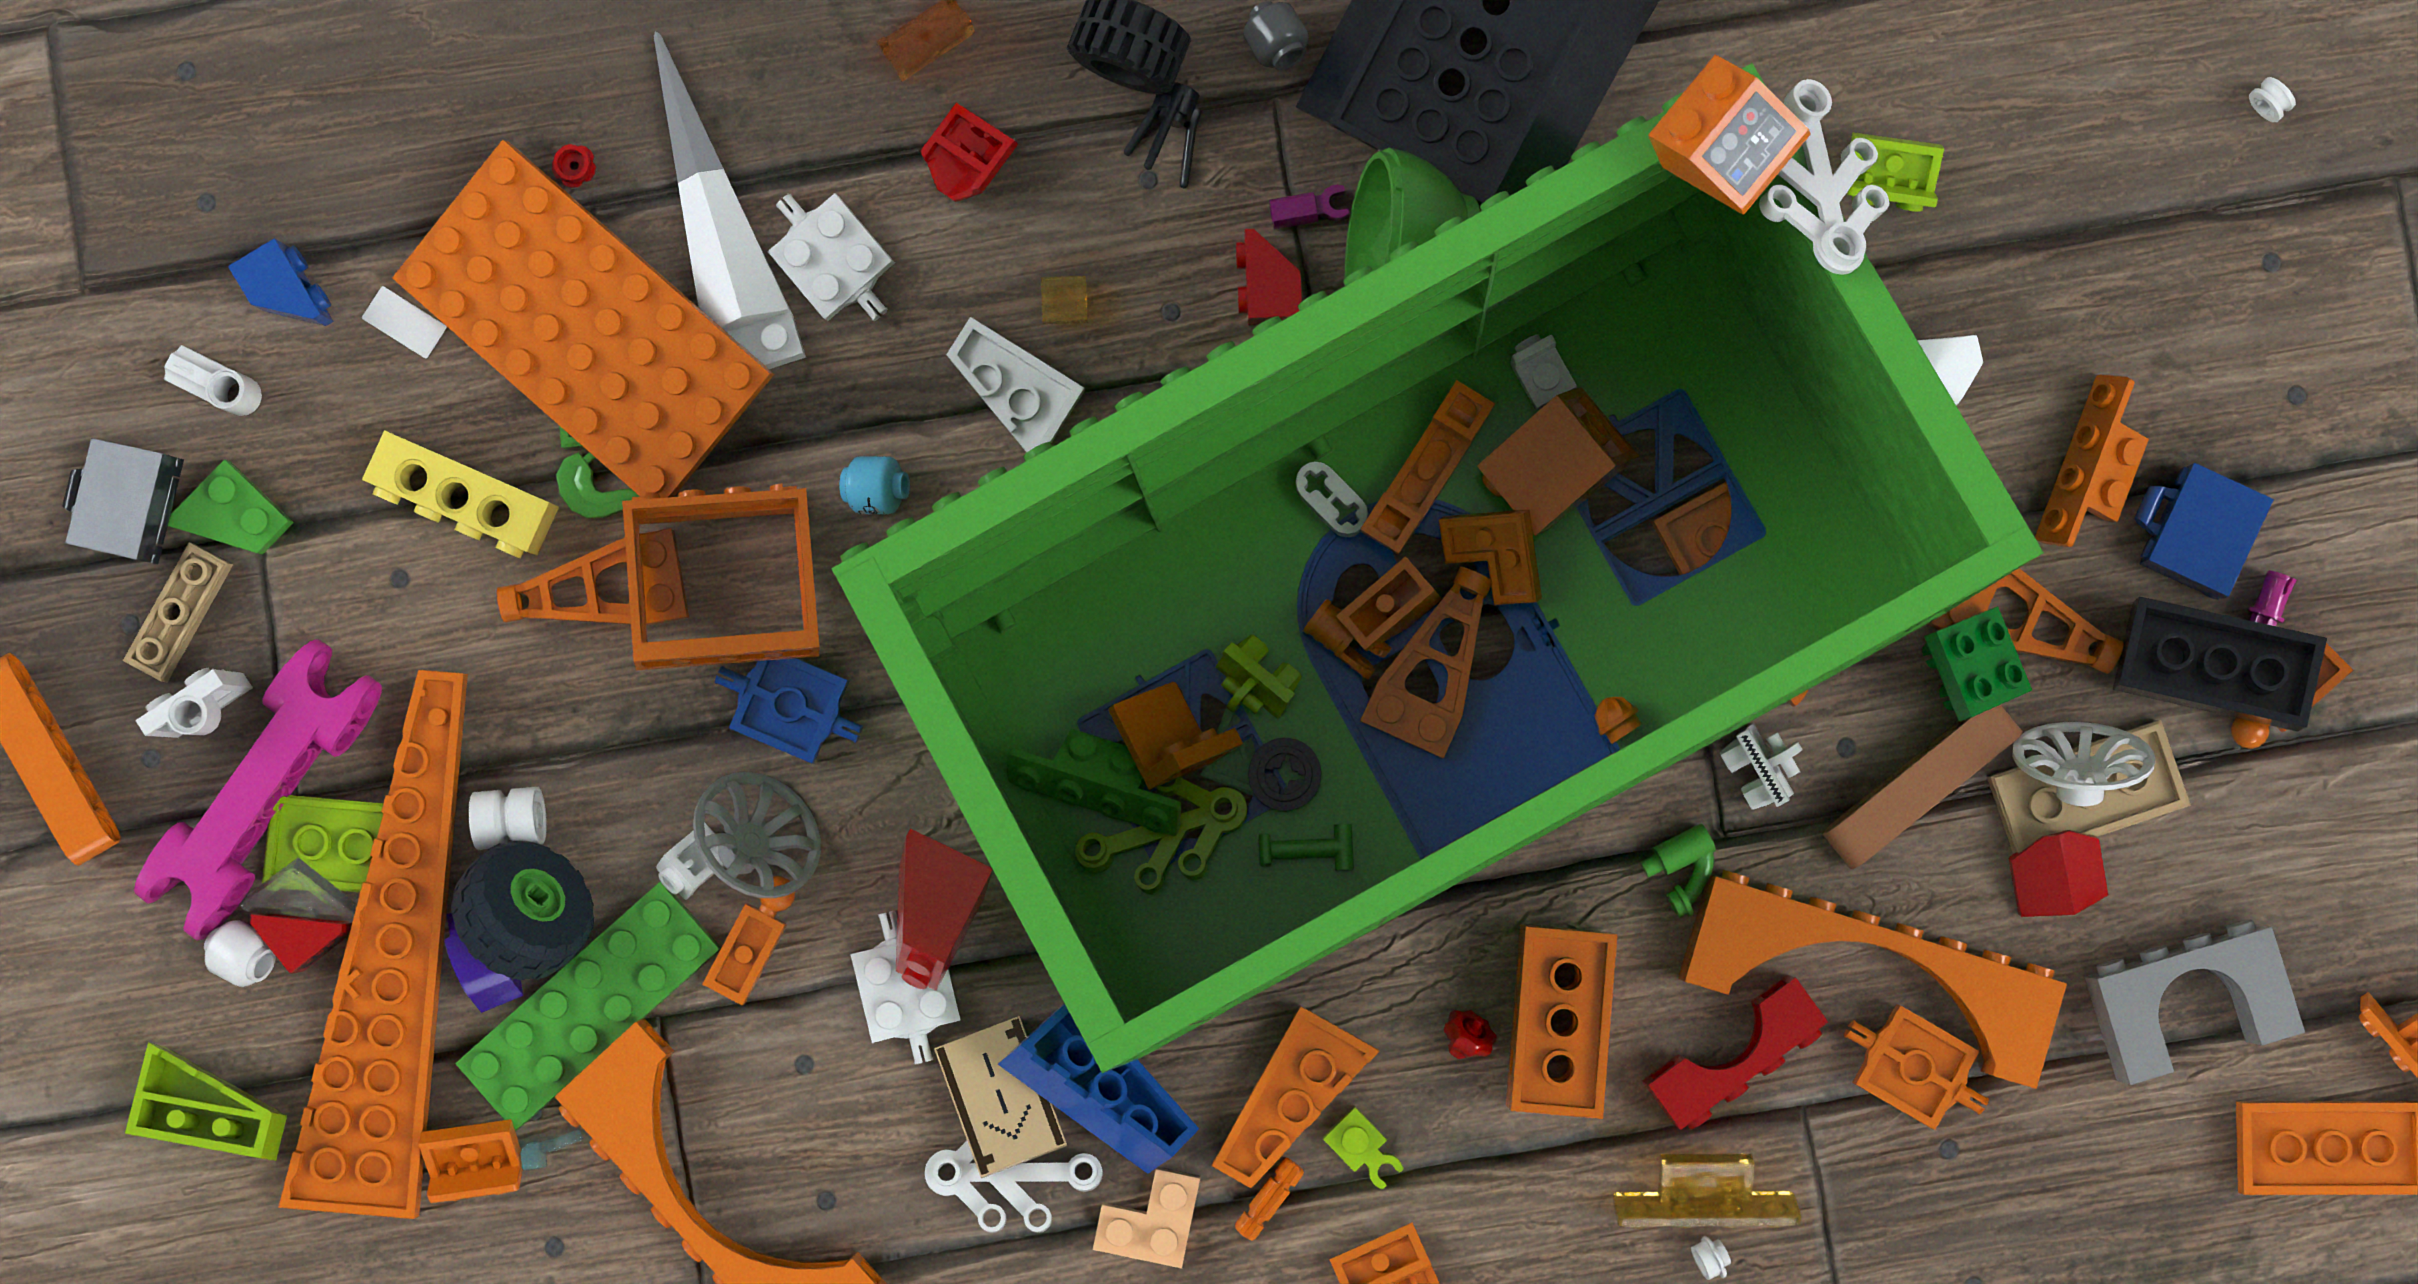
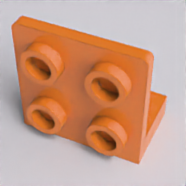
M1170 682L1115 703L1109 708V713L1149 790L1211 765L1243 744L1236 728L1217 734L1215 728L1202 733L1176 682Z

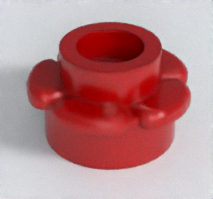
M565 145L554 156L552 172L557 179L562 180L563 185L570 188H578L583 182L591 181L596 173V165L593 163L594 155L590 149L583 145ZM573 162L578 163V168L572 170L570 167Z

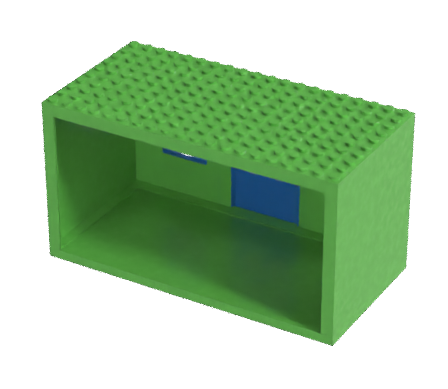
M1753 63L1742 68L1757 77L1765 85ZM1683 92L1668 100L1662 106L1664 112L1647 121L1644 116L1632 119L1617 130L1618 137L1602 146L1598 141L1583 146L1571 156L1573 162L1556 171L1553 166L1539 170L1526 180L1527 187L1511 196L1507 191H1503L1490 197L1481 204L1482 212L1465 221L1462 216L1446 221L1434 231L1436 237L1420 246H1418L1416 241H1412L1399 247L1389 255L1391 260L1389 263L1374 271L1370 266L1355 271L1343 281L1345 287L1328 296L1325 291L1313 294L1298 305L1300 311L1283 321H1281L1279 316H1275L1262 322L1252 330L1254 337L1237 346L1233 341L1220 345L1206 356L1208 362L1192 371L1185 366L1171 372L1161 380L1163 387L1146 396L1141 391L1127 396L1115 405L1117 412L1101 421H1098L1097 417H1091L1078 423L1070 429V438L1055 446L1051 442H1045L1034 447L1023 456L1026 462L1008 472L1005 467H1000L987 473L978 480L980 487L962 497L959 492L943 497L932 505L933 513L918 521L910 517L894 524L887 529V538L871 547L865 542L850 548L840 556L842 563L831 568L1102 1073L1136 1061L1939 618L2044 553L1866 253H1864V259L1860 266L1853 272L1843 275L1832 273L1818 262L1813 251V241L1786 219L1780 222L1767 219L1760 210L1759 202L1761 197L1774 185H1784L1790 188L1795 194L1797 202L1820 219L1817 206L1779 175L1773 179L1749 210L1742 215L1662 168L1648 134ZM1801 146L1792 158L1808 170L1804 149ZM1773 198L1775 204L1780 208H1783L1780 201ZM1537 334L1541 340L1552 335L1556 341L1555 348L1577 388L1582 387L1622 436L1646 429H1653L1655 431V494L1618 473L1604 486L1635 503V505L1595 526L1590 516L1587 498L1549 530L1536 536L1533 534L1542 599L1538 602L1494 605L1492 588L1490 587L1482 606L1492 605L1502 613L1514 636V650L1507 666L1495 677L1487 680L1469 679L1462 719L1444 759H1441L1360 722L1370 699L1362 684L1363 676L1336 657L1330 649H1326L1322 643L1314 640L1313 636L1307 635L1302 631L1326 599L1333 602L1338 580L1347 569L1355 565H1368L1373 568L1378 578H1381L1397 562L1391 550L1362 532L1352 537H1342L1334 533L1297 494V473L1303 466L1311 462L1326 464L1363 500L1367 506L1369 516L1430 425L1434 414L1454 383L1458 380L1495 403V406L1413 535H1425L1442 540L1439 519L1444 516L1512 511L1513 509L1502 496H1495L1485 486L1482 480L1484 474L1477 465L1539 411L1535 410L1510 363L1512 356L1517 353L1515 347L1519 343ZM1680 434L1701 446L1712 457L1713 462L1673 483L1674 435ZM1311 474L1306 476L1308 486L1305 490L1308 493L1318 490L1326 499L1331 496L1324 487L1326 476L1323 474L1317 478ZM1725 478L1731 500L1730 526L1718 552L1701 567L1678 576H1654L1629 567L1614 556L1604 545L1607 541L1716 481ZM1337 500L1332 504L1339 511L1338 524L1342 526L1344 523L1349 522L1354 526L1358 523L1355 518L1358 509L1355 506L1345 509ZM1487 561L1472 562L1478 573L1490 579ZM1464 590L1460 591L1461 596L1466 600L1476 597V595ZM1437 605L1433 606L1408 629L1384 641L1392 648L1386 657H1379L1369 650L1365 651L1362 646L1354 650L1371 662L1373 666L1402 651ZM1446 618L1440 622L1430 638L1429 645L1431 648L1448 655L1439 635L1441 629L1455 620ZM1251 634H1254L1264 642L1269 649L1266 657L1259 663L1269 673L1273 674L1282 662L1289 663L1301 673L1302 677L1294 690L1295 696L1279 719L1274 717L1264 707L1257 714H1254L1242 704L1235 711L1236 715L1240 718V722L1225 731L1236 728L1242 742L1252 738L1255 752L1263 744L1277 738H1292L1305 743L1313 750L1321 766L1320 786L1313 799L1299 809L1278 811L1261 803L1253 793L1251 801L1247 806L1248 813L1245 822L1237 830L1221 835L1207 861V871L1200 879H1187L1181 873L1178 865L1180 855L1186 850L1194 849L1199 838L1183 839L1163 875L1164 882L1161 889L1152 894L1144 893L1138 888L1134 874L1140 865L1149 862L1160 841L1114 855L1111 865L1102 872L1092 873L1085 870L1080 865L1075 854L1076 844L1082 836L1088 833H1100L1108 837L1140 827L1141 825L1120 818H1110L1101 812L1076 804H1067L1058 798L1036 791L1023 790L1008 781L1007 756L1012 748L1053 761L1071 728L1116 743L1120 740L1124 741L1109 713V708L1115 703L1170 682H1176L1179 689L1183 691V697L1200 728L1201 696L1203 694L1211 695L1225 705L1233 697L1232 694L1221 686L1227 677L1215 668L1223 656V651L1231 642L1238 645ZM1425 659L1438 684L1439 694L1436 701L1438 703L1444 698L1448 673L1442 664L1432 659ZM1623 697L1634 707L1638 708L1639 711L1635 714L1642 724L1611 744L1605 734L1600 736L1598 733L1599 728L1594 715L1600 702L1605 698ZM1286 755L1281 769L1265 770V773L1278 778L1279 786L1281 787L1280 794H1284V790L1290 780L1305 779V776L1298 775L1297 772L1291 770L1290 755ZM1145 785L1143 790L1154 792L1157 789L1153 788L1149 790L1147 785ZM1352 824L1354 870L1335 871V857L1271 859V866L1260 867L1259 834H1270L1271 841L1334 839L1333 825ZM1097 843L1090 844L1086 848L1085 854L1087 856L1097 855L1101 850V845ZM1198 858L1189 859L1185 864V869L1188 871L1197 870L1201 865V860ZM1155 872L1145 873L1141 878V883L1144 885L1153 884L1157 879V874Z

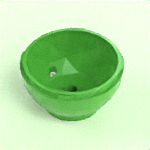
M1390 147L1382 152L1379 151L1373 154L1361 174L1352 205L1346 241L1344 280L1363 267L1370 266L1374 271L1391 261L1389 255L1409 242L1416 241L1418 246L1431 240L1436 237L1434 231L1454 217L1462 216L1465 221L1480 213L1476 198L1472 195L1460 193L1458 188L1444 173L1428 161L1414 154Z

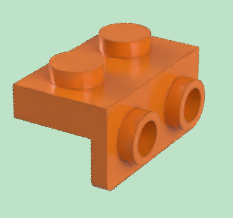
M512 1119L421 1132L418 1145L430 1177L427 1197L430 1203L457 1201L493 1194L500 1195L519 1190L524 1157Z

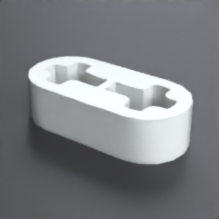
M1311 462L1303 466L1297 473V494L1334 533L1342 537H1352L1360 533L1362 525L1368 518L1367 506L1329 466L1321 462ZM1311 474L1315 478L1321 474L1326 476L1324 487L1331 496L1326 499L1318 490L1308 493L1305 490L1308 486L1307 475ZM1337 500L1345 509L1355 506L1358 509L1355 515L1358 523L1354 526L1349 522L1344 523L1342 526L1338 524L1339 511L1332 504Z

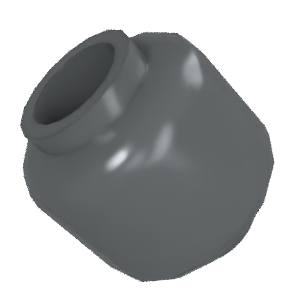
M1265 1L1251 10L1250 18L1244 26L1243 36L1259 63L1264 67L1276 68L1277 70H1285L1297 64L1306 54L1305 48L1308 45L1309 33L1294 8L1289 3Z

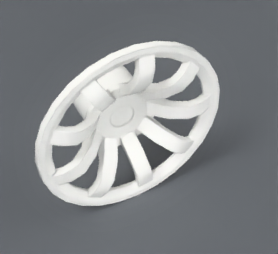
M2086 722L2051 723L2025 731L2014 742L2012 756L2016 765L2022 771L2035 779L2057 786V797L2061 801L2075 806L2099 804L2103 801L2104 790L2120 789L2140 783L2153 772L2156 759L2151 747L2139 737L2111 726ZM2063 732H2080L2078 755H2074L2071 745ZM2092 733L2109 736L2096 754L2090 756ZM2048 736L2054 742L2058 752L2045 742L2035 739ZM2122 744H2129L2134 748L2124 750L2110 757ZM2024 750H2037L2041 755L2025 758ZM2139 760L2143 762V766L2138 770L2124 762ZM2046 765L2051 767L2055 773L2051 777L2038 771L2035 767ZM2113 773H2122L2128 776V778L2109 783L2107 781Z

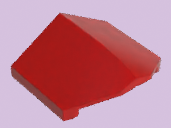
M955 103L921 149V154L928 164L937 190L954 202H958L983 193L1018 146V143L966 108Z
M2066 830L2042 836L2022 852H2016L2009 857L2017 910L2021 917L2075 915L2108 896L2100 841L2094 835Z

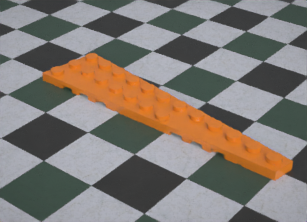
M418 670L402 730L403 739L398 746L393 765L395 770L390 790L385 795L381 810L383 817L377 839L373 841L370 856H372L366 882H363L332 999L333 1008L328 1015L323 1034L325 1039L320 1059L315 1064L311 1079L313 1085L308 1105L303 1110L300 1122L302 1126L296 1150L293 1151L278 1208L407 1219L419 1217L424 1159L418 1143L421 1132L427 1131L468 674Z

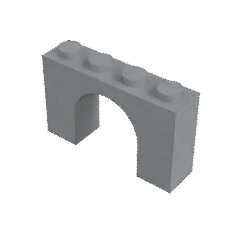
M2253 920L2233 923L2226 926L2227 934L2211 938L2210 933L2193 935L2183 939L2184 947L2168 951L2167 946L2150 948L2139 953L2141 960L2127 964L2124 963L2123 959L2107 961L2096 966L2097 973L2084 976L2116 1081L2133 1085L2174 1072L2159 1024V1004L2168 985L2181 974L2191 970L2205 969L2210 971L2225 984L2232 997L2246 1042L2262 1046L2305 1033L2272 927L2255 925Z

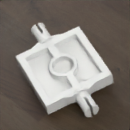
M836 193L817 209L807 213L791 194L784 196L783 199L792 208L793 212L782 200L776 204V207L782 211L792 223V226L787 235L767 252L825 320L829 321L845 306L856 302L862 306L872 318V321L878 320L881 316L870 303L882 315L888 309L871 289H873L877 279L895 264L892 258Z
M897 910L889 912L892 930L889 926L887 914H878L885 941L873 949L850 955L872 1043L894 1037L909 1038L915 1061L914 1064H920L923 1061L919 1045L922 1046L925 1062L934 1060L927 1033L940 1025L960 1021L961 1019L949 970H947L937 991L929 987L926 989L915 988L902 979V974L896 972Z

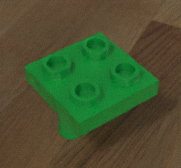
M1998 606L1924 636L1926 643L1922 647L1923 656L1932 654L1933 657L1925 662L1930 668L1938 669L1943 681V685L1939 689L1940 698L1949 696L1950 700L1942 703L1946 709L1955 711L1958 721L1972 718L2032 691Z

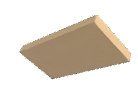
M2155 720L2125 730L2139 737L2151 747L2156 758L2153 772L2148 778L2132 786L2104 790L2103 801L2096 805L2075 806L2067 804L2057 797V786L2033 778L2018 766L1987 776L2013 854L2022 852L2042 836L2071 830L2098 837L2191 806L2162 721ZM2109 736L2091 742L2090 756L2096 754ZM2122 744L2110 757L2124 750L2134 748L2129 744ZM2079 746L2072 748L2074 755H2078ZM2139 760L2124 762L2138 770L2143 766V762ZM2046 765L2035 767L2038 771L2051 777L2055 773L2051 767ZM2113 773L2107 781L2108 783L2128 778V776L2122 773Z

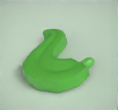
M578 452L563 460L556 473L560 496L570 510L588 519L606 518L623 512L622 501L632 500V497H640L632 489H620L609 492L598 491L593 479L594 470L589 465L596 458L590 452L585 456Z

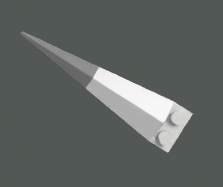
M655 31L654 42L698 307L768 369L806 358L796 322L722 167L662 36Z

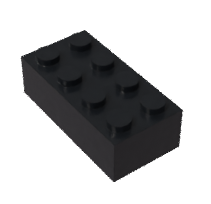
M2139 596L2132 604L2113 690L2298 732L2308 726L2327 638Z

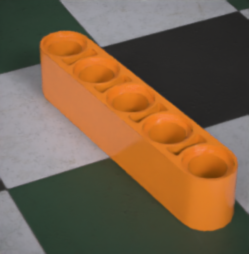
M11 653L0 657V743L60 848L72 863L80 866L121 841L119 830L23 663Z

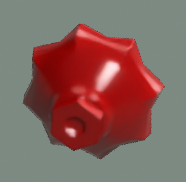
M1459 1010L1451 1011L1448 1022L1443 1029L1445 1035L1450 1040L1448 1045L1449 1053L1457 1059L1473 1056L1487 1057L1492 1053V1045L1497 1041V1035L1490 1028L1488 1020L1478 1016L1472 1010L1465 1012Z

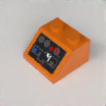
M1716 54L1648 134L1662 168L1742 215L1749 210L1811 135L1809 128L1757 77Z

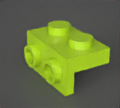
M1852 133L1851 142L1856 138H1865L1871 141L1877 149L1878 158L1865 173L1858 176L1847 191V195L1852 196L1851 200L1865 186L1876 185L1881 187L1887 193L1889 201L1896 202V207L1900 209L1920 212L1923 211V206H1937L1938 197L1935 194V188L1944 153L1942 145ZM1855 152L1856 156L1864 161L1863 157L1858 152ZM1866 198L1869 205H1874L1871 200Z

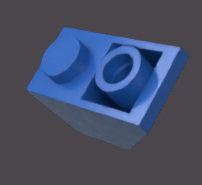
M274 238L228 266L251 305L268 313L328 326L334 322L326 310L331 306L330 300L317 283L311 285L304 273L309 268L308 264L294 245L288 247Z

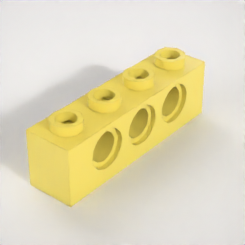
M385 430L362 478L363 481L375 485L373 495L397 505L401 497L416 503L413 512L438 523L442 515L457 521L454 530L479 541L482 534L485 533L498 539L495 548L520 559L524 551L538 555L559 509V506ZM424 468L427 473V482L420 490L413 491L410 486L411 475L416 470ZM465 486L468 491V500L463 507L454 509L451 504V495L456 488ZM506 504L510 512L509 519L504 525L495 527L491 519L492 512L498 505Z

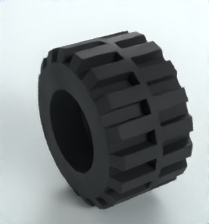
M1085 0L1067 45V50L1080 65L1118 85L1145 93H1169L1191 42V37L1182 26L1169 16L1135 0Z

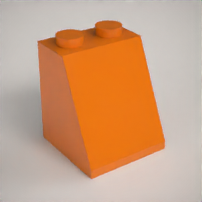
M1582 387L1558 394L1479 463L1477 467L1484 474L1482 480L1485 486L1495 496H1502L1513 509L1512 511L1529 509L1532 533L1536 536L1549 530L1632 463L1639 455Z

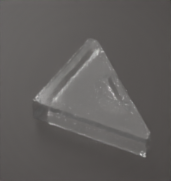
M296 858L246 895L240 907L246 912L255 907L281 909V914L313 918H318L319 914L339 915L348 922H353L357 903L300 858Z

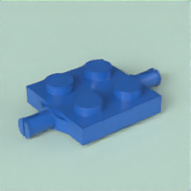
M797 658L757 661L756 666L747 676L721 666L718 673L733 679L734 682L720 676L715 678V684L739 693L738 708L729 729L809 763H815L823 742L831 733L856 743L860 736L845 730L844 727L861 733L863 730V725L839 716L840 702L850 681Z

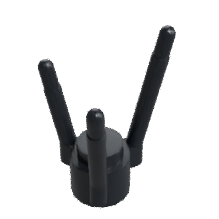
M1174 82L1169 93L1156 94L1151 109L1124 149V154L1130 156L1158 116L1162 123L1144 163L1145 169L1151 170L1170 127L1183 128L1186 122L1187 129L1180 177V187L1183 189L1187 188L1189 184L1196 129L1202 111L1196 108L1200 97L1199 93L1189 86Z

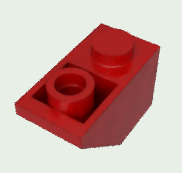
M1254 228L1244 229V242H1236L1237 269H1245L1246 286L1238 287L1239 314L1247 313L1248 326L1259 325L1275 316H1279L1281 321L1300 311L1298 305L1302 302L1301 271Z

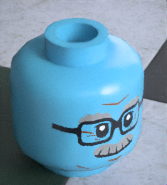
M859 456L855 457L849 466L844 467L841 472L839 482L840 495L842 500L848 503L849 507L857 514H892L899 508L902 499H907L910 491V480L907 472H902L900 464L893 457Z

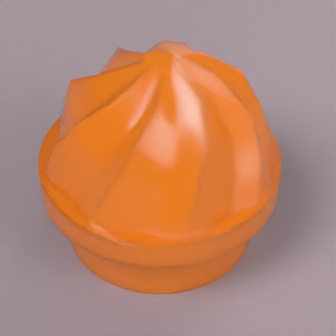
M1608 697L1602 700L1594 715L1600 736L1605 734L1612 744L1639 727L1642 722L1635 714L1639 711L1638 708L1634 707L1623 697Z

